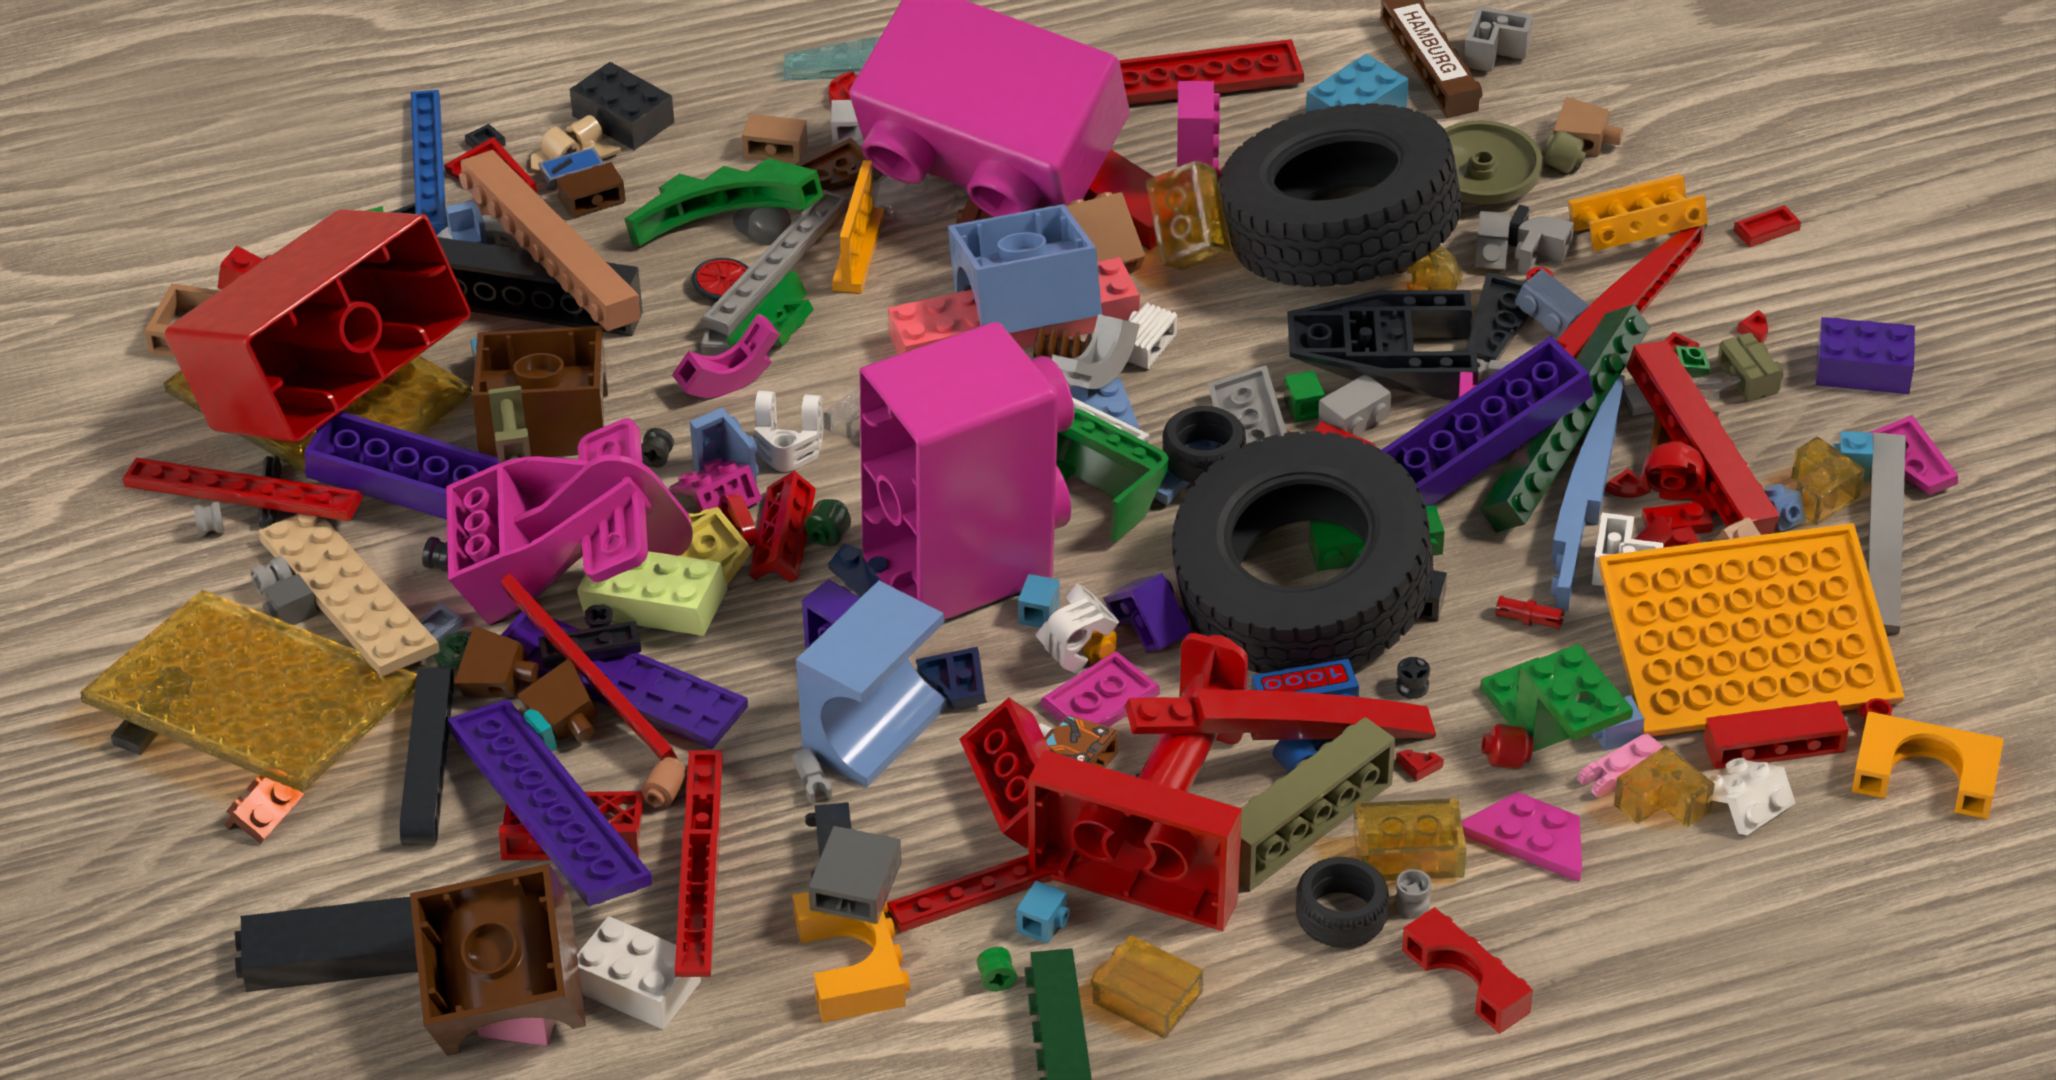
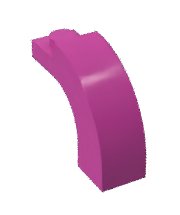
M757 314L743 336L732 348L715 356H704L688 351L672 376L685 393L698 397H721L737 391L756 380L772 363L766 354L780 334L766 317Z

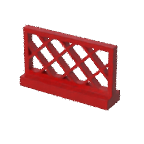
M642 791L585 792L594 804L599 805L597 808L603 815L607 812L615 815L608 821L639 858V838L644 806ZM635 803V805L626 810L618 807L621 804ZM506 804L503 825L499 827L501 860H551L524 825H519L521 821Z

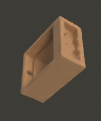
M171 283L144 330L149 353L175 357L165 338L166 328L171 324L178 310L191 311L219 292V290Z

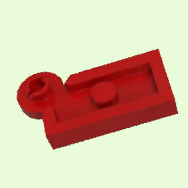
M1702 492L1694 495L1692 503L1643 508L1642 520L1646 528L1658 516L1664 515L1671 529L1691 526L1695 534L1709 533L1713 530V520L1710 514L1715 512L1716 509L1706 493Z

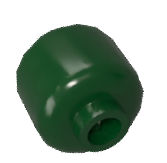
M823 499L815 504L805 518L804 527L814 543L823 546H834L844 537L851 526L852 519L844 503L836 499Z

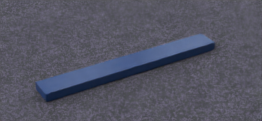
M436 89L410 92L415 210L416 214L428 217L435 234L438 235L447 228L441 103L439 90Z

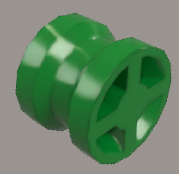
M992 947L979 954L976 960L977 967L980 973H982L981 981L985 989L998 992L1010 988L1015 983L1017 974L1015 968L1011 965L1012 957L1007 949Z

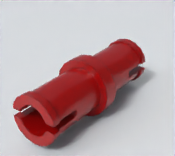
M1499 596L1496 607L1500 608L1495 610V615L1498 617L1502 616L1523 621L1524 625L1528 626L1534 623L1557 630L1561 629L1564 620L1561 616L1565 614L1564 609L1538 605L1535 600L1529 599L1525 602L1504 596Z

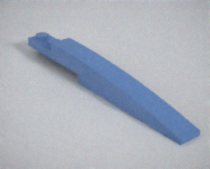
M1625 375L1619 376L1595 416L1574 465L1559 513L1553 539L1551 563L1556 564L1555 573L1560 574V576H1553L1550 595L1556 596L1555 608L1564 609V611L1569 609L1585 523L1596 525L1599 523L1622 403Z

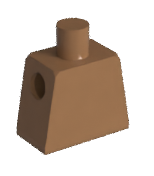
M1566 97L1553 129V134L1555 135L1558 131L1562 130L1580 138L1584 142L1582 151L1587 153L1586 156L1597 157L1600 155L1604 143L1621 144L1624 129L1609 126L1610 112L1608 109Z

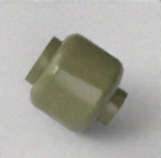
M1562 130L1558 131L1555 135L1550 134L1541 152L1545 156L1544 163L1547 166L1564 174L1570 173L1574 167L1580 169L1587 153L1582 151L1584 147L1583 140Z

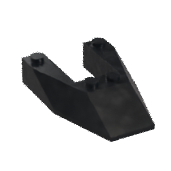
M1378 290L1287 311L1289 357L1350 380H1355L1362 375H1368L1383 387L1444 400H1456L1459 398L1460 372H1472V385H1478L1477 352L1414 351L1413 338H1470L1472 318L1470 290Z

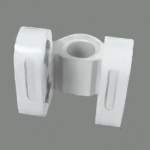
M759 390L755 401L756 454L773 469L780 472L795 470L818 459L823 439L821 395H804L802 402V432L797 433L793 430L777 429L775 392Z
M1076 584L1066 596L1071 604L1054 612L1035 634L1045 646L1044 648L1052 654L1055 660L1060 662L1059 664L1064 669L1076 674L1088 662V658L1081 652V648L1090 639L1092 632L1095 630L1108 636L1119 623L1117 618L1096 596L1080 584Z

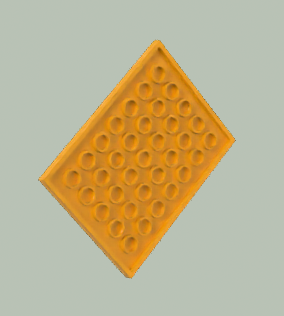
M1854 523L1603 555L1598 558L1597 564L1630 692L1644 717L1643 734L1648 733L1653 737L1705 730L1706 718L1816 702L1837 700L1841 711L1858 709L1860 705H1866L1873 698L1884 699L1890 704L1902 703L1905 696Z

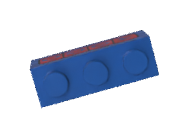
M1349 659L1251 676V690L1306 692L1359 697V684Z

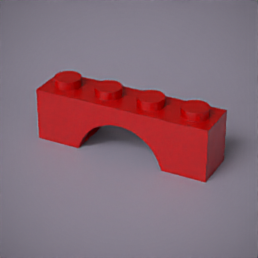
M1433 907L1403 928L1402 951L1425 971L1439 968L1454 969L1468 975L1475 981L1478 986L1475 1014L1499 1034L1531 1013L1533 989H1531L1530 985L1524 979L1518 978L1505 966L1502 960L1492 956L1481 946L1476 938L1466 934L1456 925L1451 917L1445 916L1436 907Z

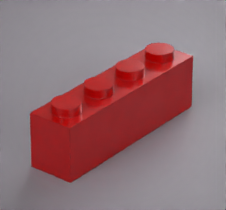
M1835 700L1706 718L1703 742L1714 770L1724 769L1729 761L1737 758H1744L1747 761L1770 763L1844 753L1849 728L1839 704Z

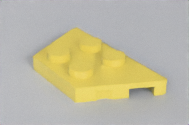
M718 507L706 509L696 514L688 513L692 522L693 538L687 551L678 556L721 562L726 585H728L752 552L748 543Z

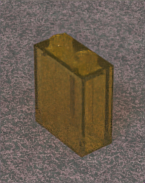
M1130 935L1122 946L1118 945L1115 947L1107 964L1103 968H1098L1091 979L1093 1004L1166 1039L1203 993V969Z

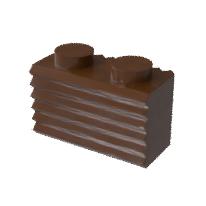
M612 162L595 165L590 169L573 174L569 173L556 179L558 198L569 216L573 219L576 216L580 217L587 213L591 214L592 211L596 212L598 209L602 210L603 208L607 209L609 206L613 207L614 204H624L626 201L624 181Z

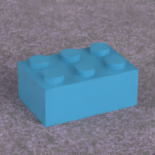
M1364 54L1307 91L1306 113L1317 109H1327V107L1360 103L1361 105L1375 103L1380 105H1397L1398 108L1401 106L1406 107L1408 78L1368 54Z

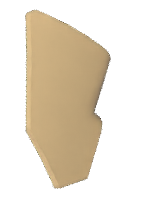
M588 115L568 126L565 132L559 127H553L548 130L542 138L541 150L531 155V172L541 173L538 165L539 162L594 147L601 159L621 152V148L610 145L602 140L600 124L593 116Z

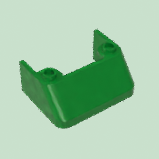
M1074 409L1073 424L1070 428L1057 433L1056 465L1061 471L1064 480L1066 481L1073 475L1116 497L1112 500L1110 541L1115 543L1146 517L1167 472L1168 455L1163 450L1080 409Z

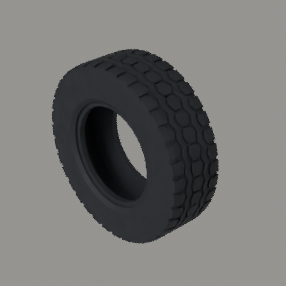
M1375 103L1338 105L1327 107V109L1308 111L1306 114L1301 113L1290 117L1286 121L1282 120L1271 125L1270 128L1261 130L1256 133L1255 137L1252 136L1243 142V146H1239L1232 153V156H1229L1220 174L1221 202L1230 243L1236 258L1250 272L1253 271L1255 275L1262 278L1266 277L1267 280L1276 283L1282 282L1286 285L1296 286L1298 284L1302 287H1315V285L1327 287L1334 286L1335 284L1347 285L1353 284L1356 281L1363 282L1375 279L1377 276L1382 277L1394 273V270H1401L1412 265V262L1421 260L1427 256V253H1432L1441 246V243H1444L1456 228L1461 215L1460 186L1453 147L1447 132L1440 123L1438 124L1430 116L1427 117L1426 114L1417 110L1414 112L1410 108L1402 106L1398 108L1397 105H1380ZM1372 187L1349 197L1321 201L1310 200L1316 196L1339 189Z
M1298 431L1284 433V436H1278L1277 434L1262 438L1263 441L1258 442L1255 440L1243 445L1240 450L1235 449L1224 455L1223 460L1218 459L1207 468V473L1203 472L1195 480L1194 486L1190 487L1185 494L1183 503L1180 504L1172 533V555L1184 610L1197 634L1208 637L1220 635L1229 638L1245 650L1248 656V670L1256 673L1258 671L1268 673L1349 659L1353 669L1365 664V660L1369 659L1371 661L1383 654L1385 648L1389 650L1400 641L1401 635H1406L1414 625V620L1417 621L1422 613L1424 604L1426 605L1432 586L1434 563L1428 514L1423 497L1413 478L1410 477L1409 473L1400 463L1397 464L1393 457L1386 452L1382 453L1380 448L1368 442L1363 444L1362 440L1350 436L1345 438L1342 434L1330 432L1322 434L1321 431H1305V434H1300ZM1323 521L1333 523L1350 530L1366 544L1360 556L1348 569L1330 580L1310 586L1284 587L1273 585L1254 577L1241 566L1247 551L1257 540L1276 528L1295 522Z

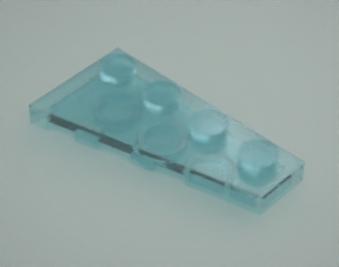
M880 36L784 54L785 81L835 79L838 75L846 72H855V75H858Z

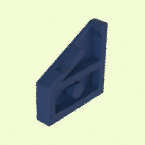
M843 543L828 563V568L851 591H854L861 598L878 581H881L876 573L886 571L888 563L881 556L872 557L867 563L863 557L862 549Z
M978 647L916 659L919 673L938 693L947 698V702L953 709L987 703Z

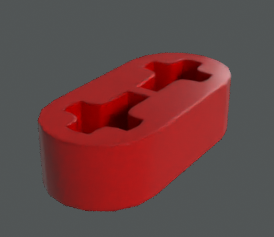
M738 493L721 496L718 508L745 539L749 547L755 546L757 542V528L742 496Z

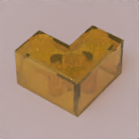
M1818 436L1795 450L1791 476L1797 482L1796 490L1801 491L1806 518L1815 525L1823 522L1860 497L1865 470Z
M1665 745L1617 777L1614 806L1637 824L1663 808L1687 828L1711 812L1715 783Z

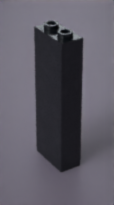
M410 896L240 916L241 930L235 931L236 951L241 952V957H235L237 979H244L246 992L418 972Z

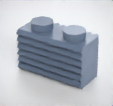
M1543 269L1523 284L1515 300L1516 306H1519L1530 317H1534V320H1538L1539 324H1543L1544 328L1553 332V335H1557L1558 338L1590 306Z

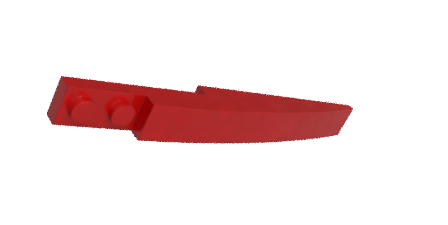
M1705 225L1680 231L1638 262L1602 293L1557 339V342L1576 360L1607 312L1634 304L1642 314L1702 245Z
M1196 690L1192 697L1129 698L1124 705L1132 734L1250 733L1252 740L1336 739L1348 726L1355 725L1366 717L1394 738H1434L1436 736L1428 706L1344 695L1265 690Z
M689 750L685 823L682 837L675 977H711L720 850L723 750Z

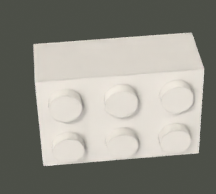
M610 916L605 919L577 954L582 995L664 1030L700 984L701 977H675L676 944Z

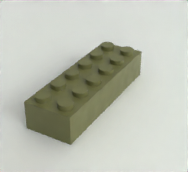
M1364 717L1355 725L1348 726L1332 742L1325 743L1309 759L1302 760L1286 776L1275 780L1271 787L1259 796L1252 797L1242 807L1239 884L1249 892L1390 787L1393 779L1395 738Z

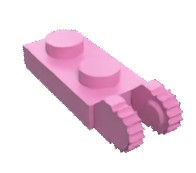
M1648 733L1642 734L1596 761V763L1591 762L1588 766L1582 768L1579 771L1577 780L1584 786L1599 779L1593 785L1591 793L1597 798H1601L1614 790L1622 789L1667 762L1669 751Z

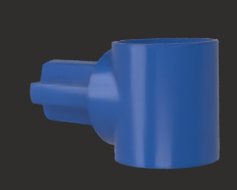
M1334 739L1279 740L1273 749L1272 755L1290 773L1302 760L1309 759L1325 743L1332 742Z

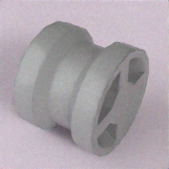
M219 501L212 502L208 507H202L201 505L193 506L199 537L206 536L211 531L224 533Z

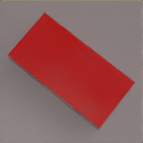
M1783 205L1734 222L1733 231L1749 247H1753L1799 231L1801 221Z

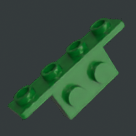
M795 270L789 271L728 336L726 342L729 348H732L740 340L757 314L766 317L780 334L773 344L774 347L786 344L791 334L797 328L804 325L805 319L812 313L814 308L809 300H803L807 292Z

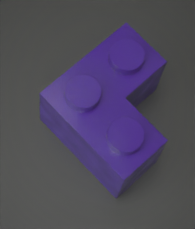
M1163 573L1133 580L1103 597L1109 611L1119 621L1117 627L1132 623L1146 652L1160 650L1192 632L1188 625L1187 614L1179 607L1173 595V586Z

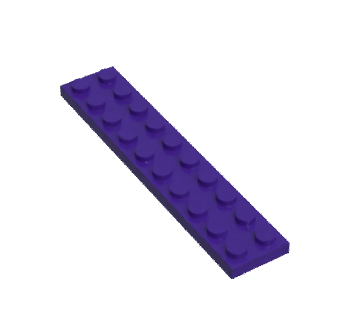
M509 699L447 718L450 733L588 907L652 885L650 871L529 723L525 721L524 717Z

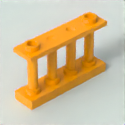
M1681 174L1567 201L1570 222H1574L1573 231L1576 232L1590 228L1593 251L1708 224L1705 196L1701 194L1686 198L1685 180Z

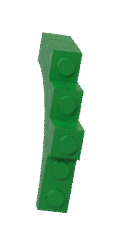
M767 158L748 172L722 166L703 180L679 173L659 187L660 194L624 218L632 244L641 246L670 229L701 217L754 207H786L804 211L824 197L816 170Z

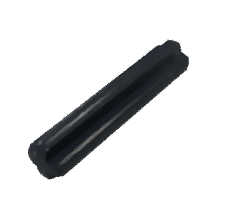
M275 455L264 458L263 477L280 479L282 466L280 457ZM259 507L257 520L262 529L276 523L277 510Z

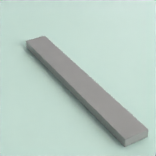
M823 190L824 197L805 209L701 318L702 327L729 335L849 207V198Z
M1874 432L1871 466L1868 573L1885 631L1887 633L1899 634L1901 620L1906 435Z

